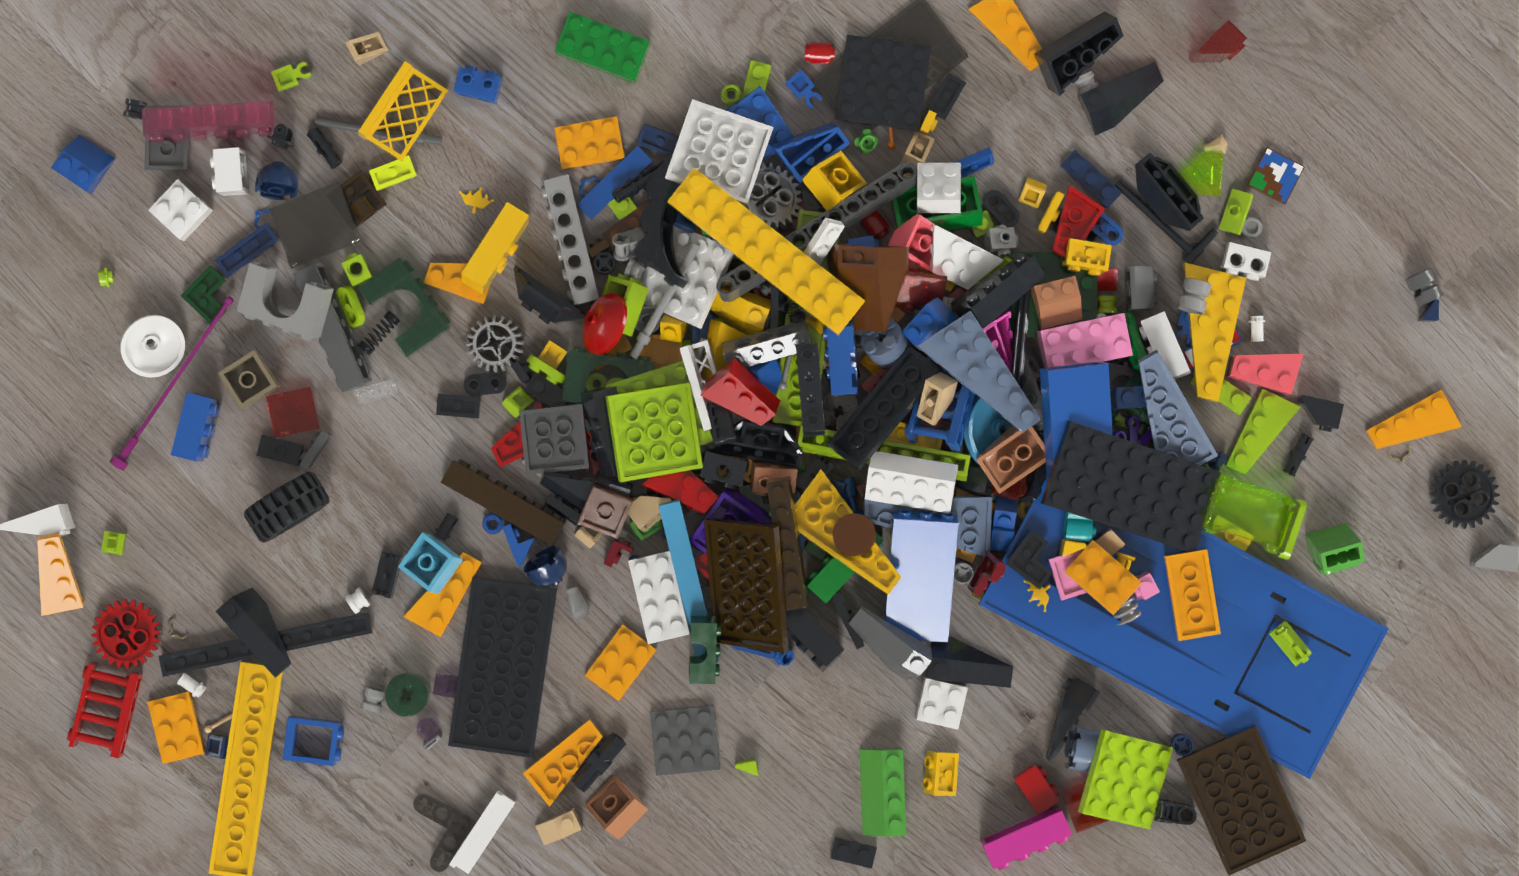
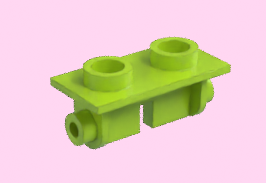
M1286 620L1269 633L1295 667L1301 662L1305 663L1309 660L1308 656L1312 652Z

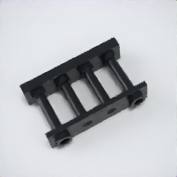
M818 344L796 345L804 437L825 436Z

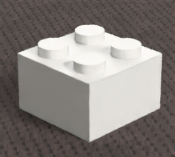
M239 147L213 149V155H210L211 168H214L215 176H212L213 189H216V192L222 196L249 194L246 152Z
M918 163L917 213H961V163Z
M177 179L148 211L179 240L185 241L213 210L184 182Z
M924 677L915 719L958 730L968 688L964 685Z

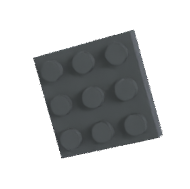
M583 404L519 411L526 475L590 468Z
M714 705L650 711L656 776L720 770Z

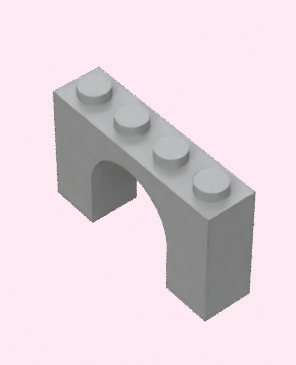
M260 261L250 262L237 312L244 314L243 317L250 320L259 319L263 325L269 327L278 326L282 332L288 334L297 333L304 340L312 341L314 338L321 337L334 288L317 282L306 283L298 310L293 315L286 316L276 309L272 301V288L278 268Z

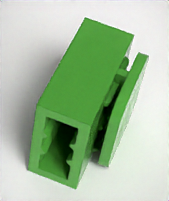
M1346 523L1305 534L1309 554L1313 558L1314 566L1321 574H1331L1356 567L1365 561L1362 542Z

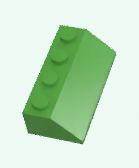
M902 747L859 749L862 834L906 836L904 758Z

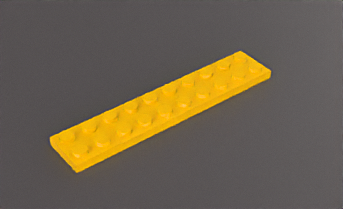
M696 168L692 169L667 201V203L835 334L839 335L865 302L859 295Z
M240 662L209 874L253 876L283 677L282 672L275 678L263 664Z

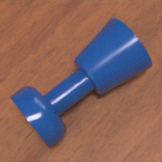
M855 476L840 480L839 482L847 484L843 499H847L848 506L853 513L863 515V510H858L854 497L857 496Z

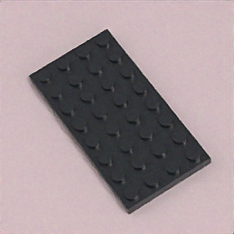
M1067 421L1041 504L1187 552L1196 551L1221 472Z
M472 577L448 746L533 758L557 588Z

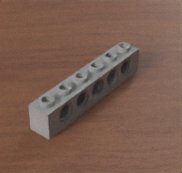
M567 174L543 180L545 185L541 186L543 198H548L550 205L546 207L549 220L553 219L555 227L551 228L553 238L558 240L560 248L556 249L559 261L563 260L565 269H562L564 281H569L570 289L567 290L569 302L574 301L575 306L594 302L599 298V293L570 176ZM557 194L565 196V202L562 205L554 203V197ZM562 215H569L571 218L570 223L566 226L559 224V218ZM568 235L576 238L575 244L571 247L564 244V239ZM571 257H580L581 263L578 267L570 266L569 260ZM579 276L586 279V284L582 288H577L574 284L575 279Z

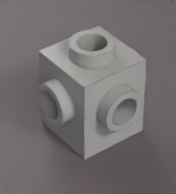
M998 225L994 228H989L984 234L985 249L993 255H998V257L1010 256L1011 252L1018 246V236L1014 232V227L1007 228L1006 225Z

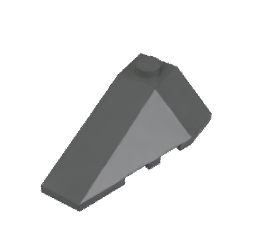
M860 606L849 620V625L886 667L902 678L909 680L919 677L931 663V647Z

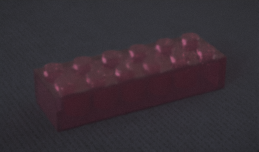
M273 101L142 109L143 135L147 140H151V143H163L164 139H172L173 142H183L186 137H193L196 141L207 140V136H216V139H228L229 135H237V138H248L250 134L258 133L260 137H267V135L272 136L276 126Z

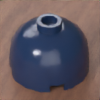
M275 161L264 166L257 173L255 192L260 191V196L272 200H284L283 196L289 195L290 199L297 196L298 192L297 175L293 169L283 162Z
M550 546L535 555L538 558L533 562L529 560L524 566L523 571L528 578L539 586L558 585L563 580L562 577L567 570V559L560 547Z

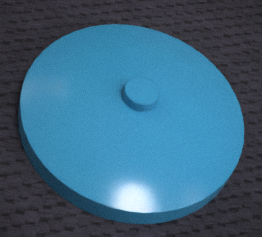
M979 396L973 401L964 434L968 451L975 461L1001 434L1013 426Z

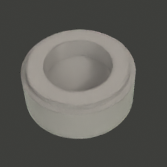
M1255 217L1246 218L1241 234L1248 239L1258 237L1262 232L1260 220Z

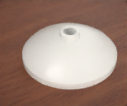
M148 315L132 322L123 333L120 342L121 356L127 367L134 373L144 377H159L169 373L180 363L185 351V339L181 329L171 319L160 315ZM153 339L152 344H146L147 340Z

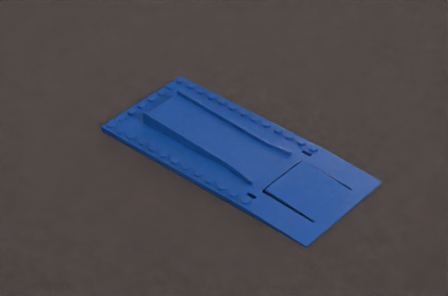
M1047 477L1042 482L1040 496L1037 500L1032 501L1013 540L1009 544L1002 558L1004 563H1006L1030 529L1049 542L1036 560L1051 571L1048 559L1059 556L1061 540L1063 539L1065 511L1041 504L1047 485ZM1093 521V524H1096V535L1092 537L1091 541L1097 540L1108 528L1111 529L1125 543L1117 552L1135 557L1129 572L1134 576L1145 571L1149 572L1160 591L1146 600L1134 599L1131 601L1138 603V607L1134 610L1141 611V615L1135 620L1123 625H1116L1121 621V618L1113 617L1118 611L1112 615L1088 593L1060 600L1052 574L1042 586L1045 587L1048 584L1051 586L1046 590L1049 596L1046 612L1043 611V604L1037 605L1039 600L1029 602L1033 593L1032 590H1027L1030 585L1024 583L1023 580L1026 579L1009 566H1005V573L1001 579H998L997 583L989 582L988 588L978 603L979 605L1227 736L1255 724L1270 759L1308 779L1311 778L1389 630L1387 627L1205 530H1202L1196 550L1207 549L1221 631V634L1182 641L1177 640L1164 556L1187 551ZM1081 541L1086 544V547L1091 543L1088 541ZM1116 553L1112 555V557L1117 560L1118 556L1116 555ZM1272 592L1284 597V602L1281 603L1271 598ZM1274 615L1351 654L1348 657L1291 627L1312 652L1308 656L1309 660L1307 662H1301L1295 667L1269 635L1272 630L1282 623V621L1275 618L1243 677L1237 692L1311 730L1310 733L1234 694ZM1216 699L1229 705L1226 711L1214 705Z

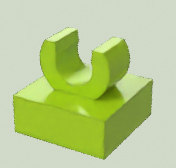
M104 531L101 552L124 555L127 534Z

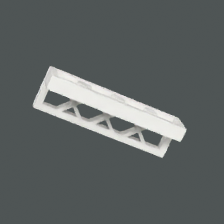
M706 340L680 348L704 431L711 429L707 404L713 402L700 396L704 387L703 383L706 381L702 379L701 371L705 366L712 371L713 375L717 373L710 344ZM705 347L707 355L703 361L696 358L693 349Z
M498 790L449 865L453 868L457 866L469 874L516 801Z

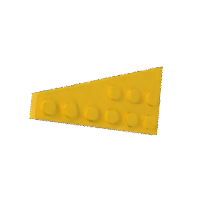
M1183 263L1185 278L1201 280L1212 285L1209 297L1205 298L1207 306L1204 315L1188 312L1190 338L1192 341L1191 350L1194 361L1196 397L1218 402L1246 278Z
M820 469L795 504L799 533L884 593L890 595L900 581L901 576L876 542L868 553L859 557L846 556L835 546L832 535L834 526L839 519L845 515L853 514V511L840 496L822 469Z

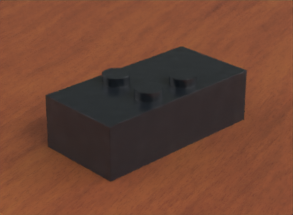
M604 386L580 393L587 418L585 419V426L591 434L592 440H590L592 451L596 453L601 476H618L605 397L618 394L616 386Z

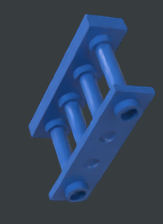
M927 356V359L936 364L931 357ZM941 368L943 371L942 373L948 375L951 378H954L949 374L947 370ZM963 384L961 389L955 391L953 399L957 401L956 409H953V411L946 410L941 417L951 419V427L947 431L920 426L922 419L917 416L920 398L913 407L910 421L906 423V437L914 444L917 435L945 439L951 450L960 451L975 394Z

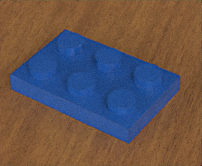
M761 86L725 110L773 127L762 162L776 154L770 145L794 136Z

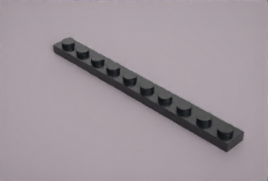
M369 612L280 630L278 633L286 651L371 634L373 630ZM240 639L158 656L163 677L256 658Z

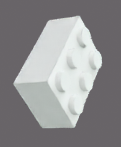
M1165 311L1142 320V327H1139L1144 341L1149 340L1151 346L1147 347L1149 353L1158 350L1174 380L1190 374L1191 372Z

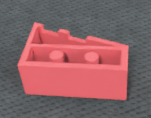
M1304 354L1232 356L1226 377L1281 394L1291 395Z

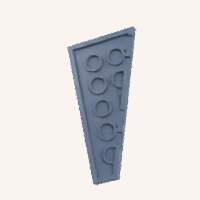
M971 311L916 346L931 357L935 363L947 370L951 376L972 393L978 395L987 405L999 412L1003 418L1019 431L1024 432L1041 421Z
M1158 350L1139 359L1138 363L1154 450L1198 465H1202L1217 457V452Z
M953 496L950 512L958 515L959 522L956 548L984 557L986 551H990L992 496ZM865 497L863 498V516L870 519L872 523L887 528H892L893 511L901 509L916 513L930 511L865 500ZM930 511V512H932L933 514H941V513H942V512Z

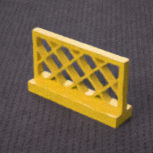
M405 61L359 129V136L403 161L448 93V90L414 69L411 64ZM413 74L421 79L423 87L410 89L409 80ZM436 88L442 92L438 99L428 100L427 89ZM424 90L426 101L414 103L412 92ZM409 93L411 104L399 107L398 97ZM427 105L429 112L427 116L417 118L415 107ZM412 108L414 119L402 121L400 110ZM397 111L400 122L387 124L386 115L388 112ZM415 122L417 127L415 134L405 136L403 125ZM401 125L403 136L391 139L388 128ZM386 128L387 140L378 141L372 137L376 130ZM404 140L405 149L401 155L393 150L391 142Z

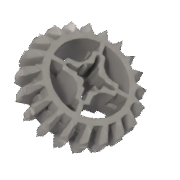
M492 315L491 322L485 316V324L477 320L476 323L480 327L477 329L472 326L470 329L475 334H467L468 338L473 339V342L466 343V346H473V349L467 353L469 355L475 353L476 356L471 359L472 362H476L479 359V368L485 363V371H489L491 366H493L494 372H498V366L500 365L501 369L506 371L505 364L512 365V358L519 361L520 358L515 353H523L522 349L517 348L518 345H524V341H517V338L522 337L523 334L521 332L515 334V331L519 328L518 325L511 328L510 326L513 322L511 319L505 324V316H501L500 320L497 321V316ZM493 326L505 328L510 335L498 337ZM487 329L488 340L478 346L481 333ZM493 337L497 341H502L498 345L500 346L498 351L494 347H489ZM512 341V349L508 356L504 358L502 348L505 344ZM492 350L498 361H489L480 352Z

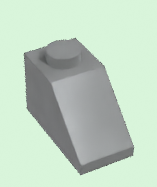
M1502 540L1501 544H1493L1470 562V566L1517 572L1519 547L1514 546L1515 542Z

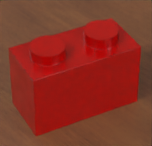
M1033 763L1015 775L1013 779L1039 815L1059 802L1057 795L1060 793L1053 783L1050 785L1047 783L1045 778L1048 775L1042 766L1037 767Z

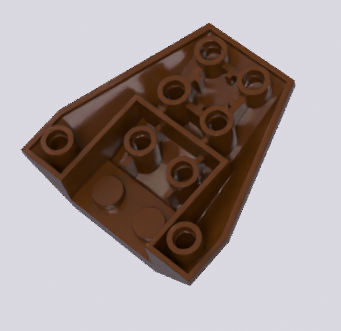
M835 242L829 250L828 267L830 274L865 300L853 316L854 330L887 331L908 271L909 247L860 246Z

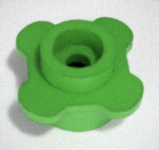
M864 129L862 134L854 139V145L859 146L863 154H868L878 144V138L873 137L869 129Z

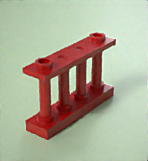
M90 662L83 670L82 678H85L74 725L73 728L69 729L67 740L70 741L68 747L73 748L78 745V741L109 748L111 751L110 757L121 758L124 754L143 673L132 672L130 676L122 677L97 671V662ZM93 679L123 685L126 688L125 697L118 698L91 691ZM88 699L119 706V709H121L120 717L114 719L86 712ZM83 720L114 727V730H116L115 738L110 740L81 733Z

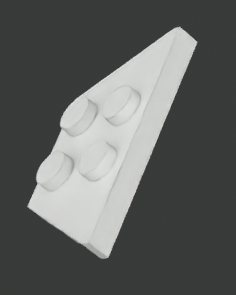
M932 224L933 244L930 247L932 255L930 260L931 272L968 290L1003 261V259Z

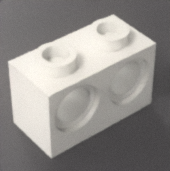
M1229 242L1226 244L1221 269H1225V273L1237 276L1238 273L1245 274L1247 279L1259 281V278L1266 277L1271 252ZM1232 254L1239 256L1240 263L1238 266L1230 262ZM1253 259L1260 262L1261 266L1258 271L1253 270L1251 267Z

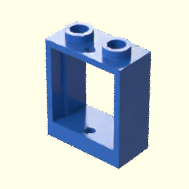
M289 716L287 719L282 760L327 766L336 765L337 761H340L342 749L338 748L339 740H343L344 727H341L342 722ZM298 724L333 728L329 759L295 755Z

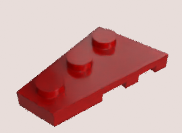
M1069 185L1052 247V251L1064 259L1066 258L1068 239L1084 241L1105 210L1104 207L1071 185Z
M539 402L533 409H542L543 407L541 405V402ZM520 421L491 448L500 468L524 457Z

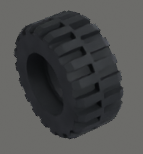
M308 471L288 481L249 506L244 511V517L258 540L265 543L320 511L329 504V496L315 473Z

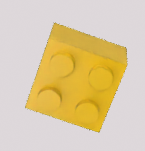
M842 151L814 166L802 179L826 211L868 184Z

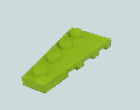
M1261 389L1225 466L1246 474L1301 407L1265 389Z

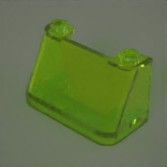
M1221 474L1216 479L1201 527L1204 528L1203 531L1216 535V532L1223 531L1260 543L1265 547V551L1272 554H1277V552L1284 553L1301 505L1295 498Z

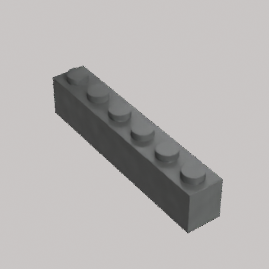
M324 263L313 264L293 274L295 286L300 290L301 295H303L305 284L310 282H317L334 288ZM333 290L321 337H319V343L326 352L327 362L336 376L337 386L342 392H346L371 382L372 378L337 294Z

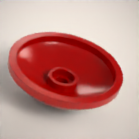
M607 293L599 297L586 313L582 326V339L587 351L594 355H603L609 352L623 334L627 321V305L620 295Z

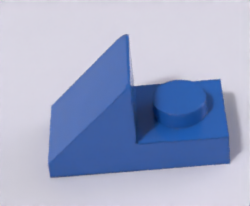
M509 524L502 528L517 567L524 564L535 538L519 543L518 539L521 538L517 526L513 527L512 524Z

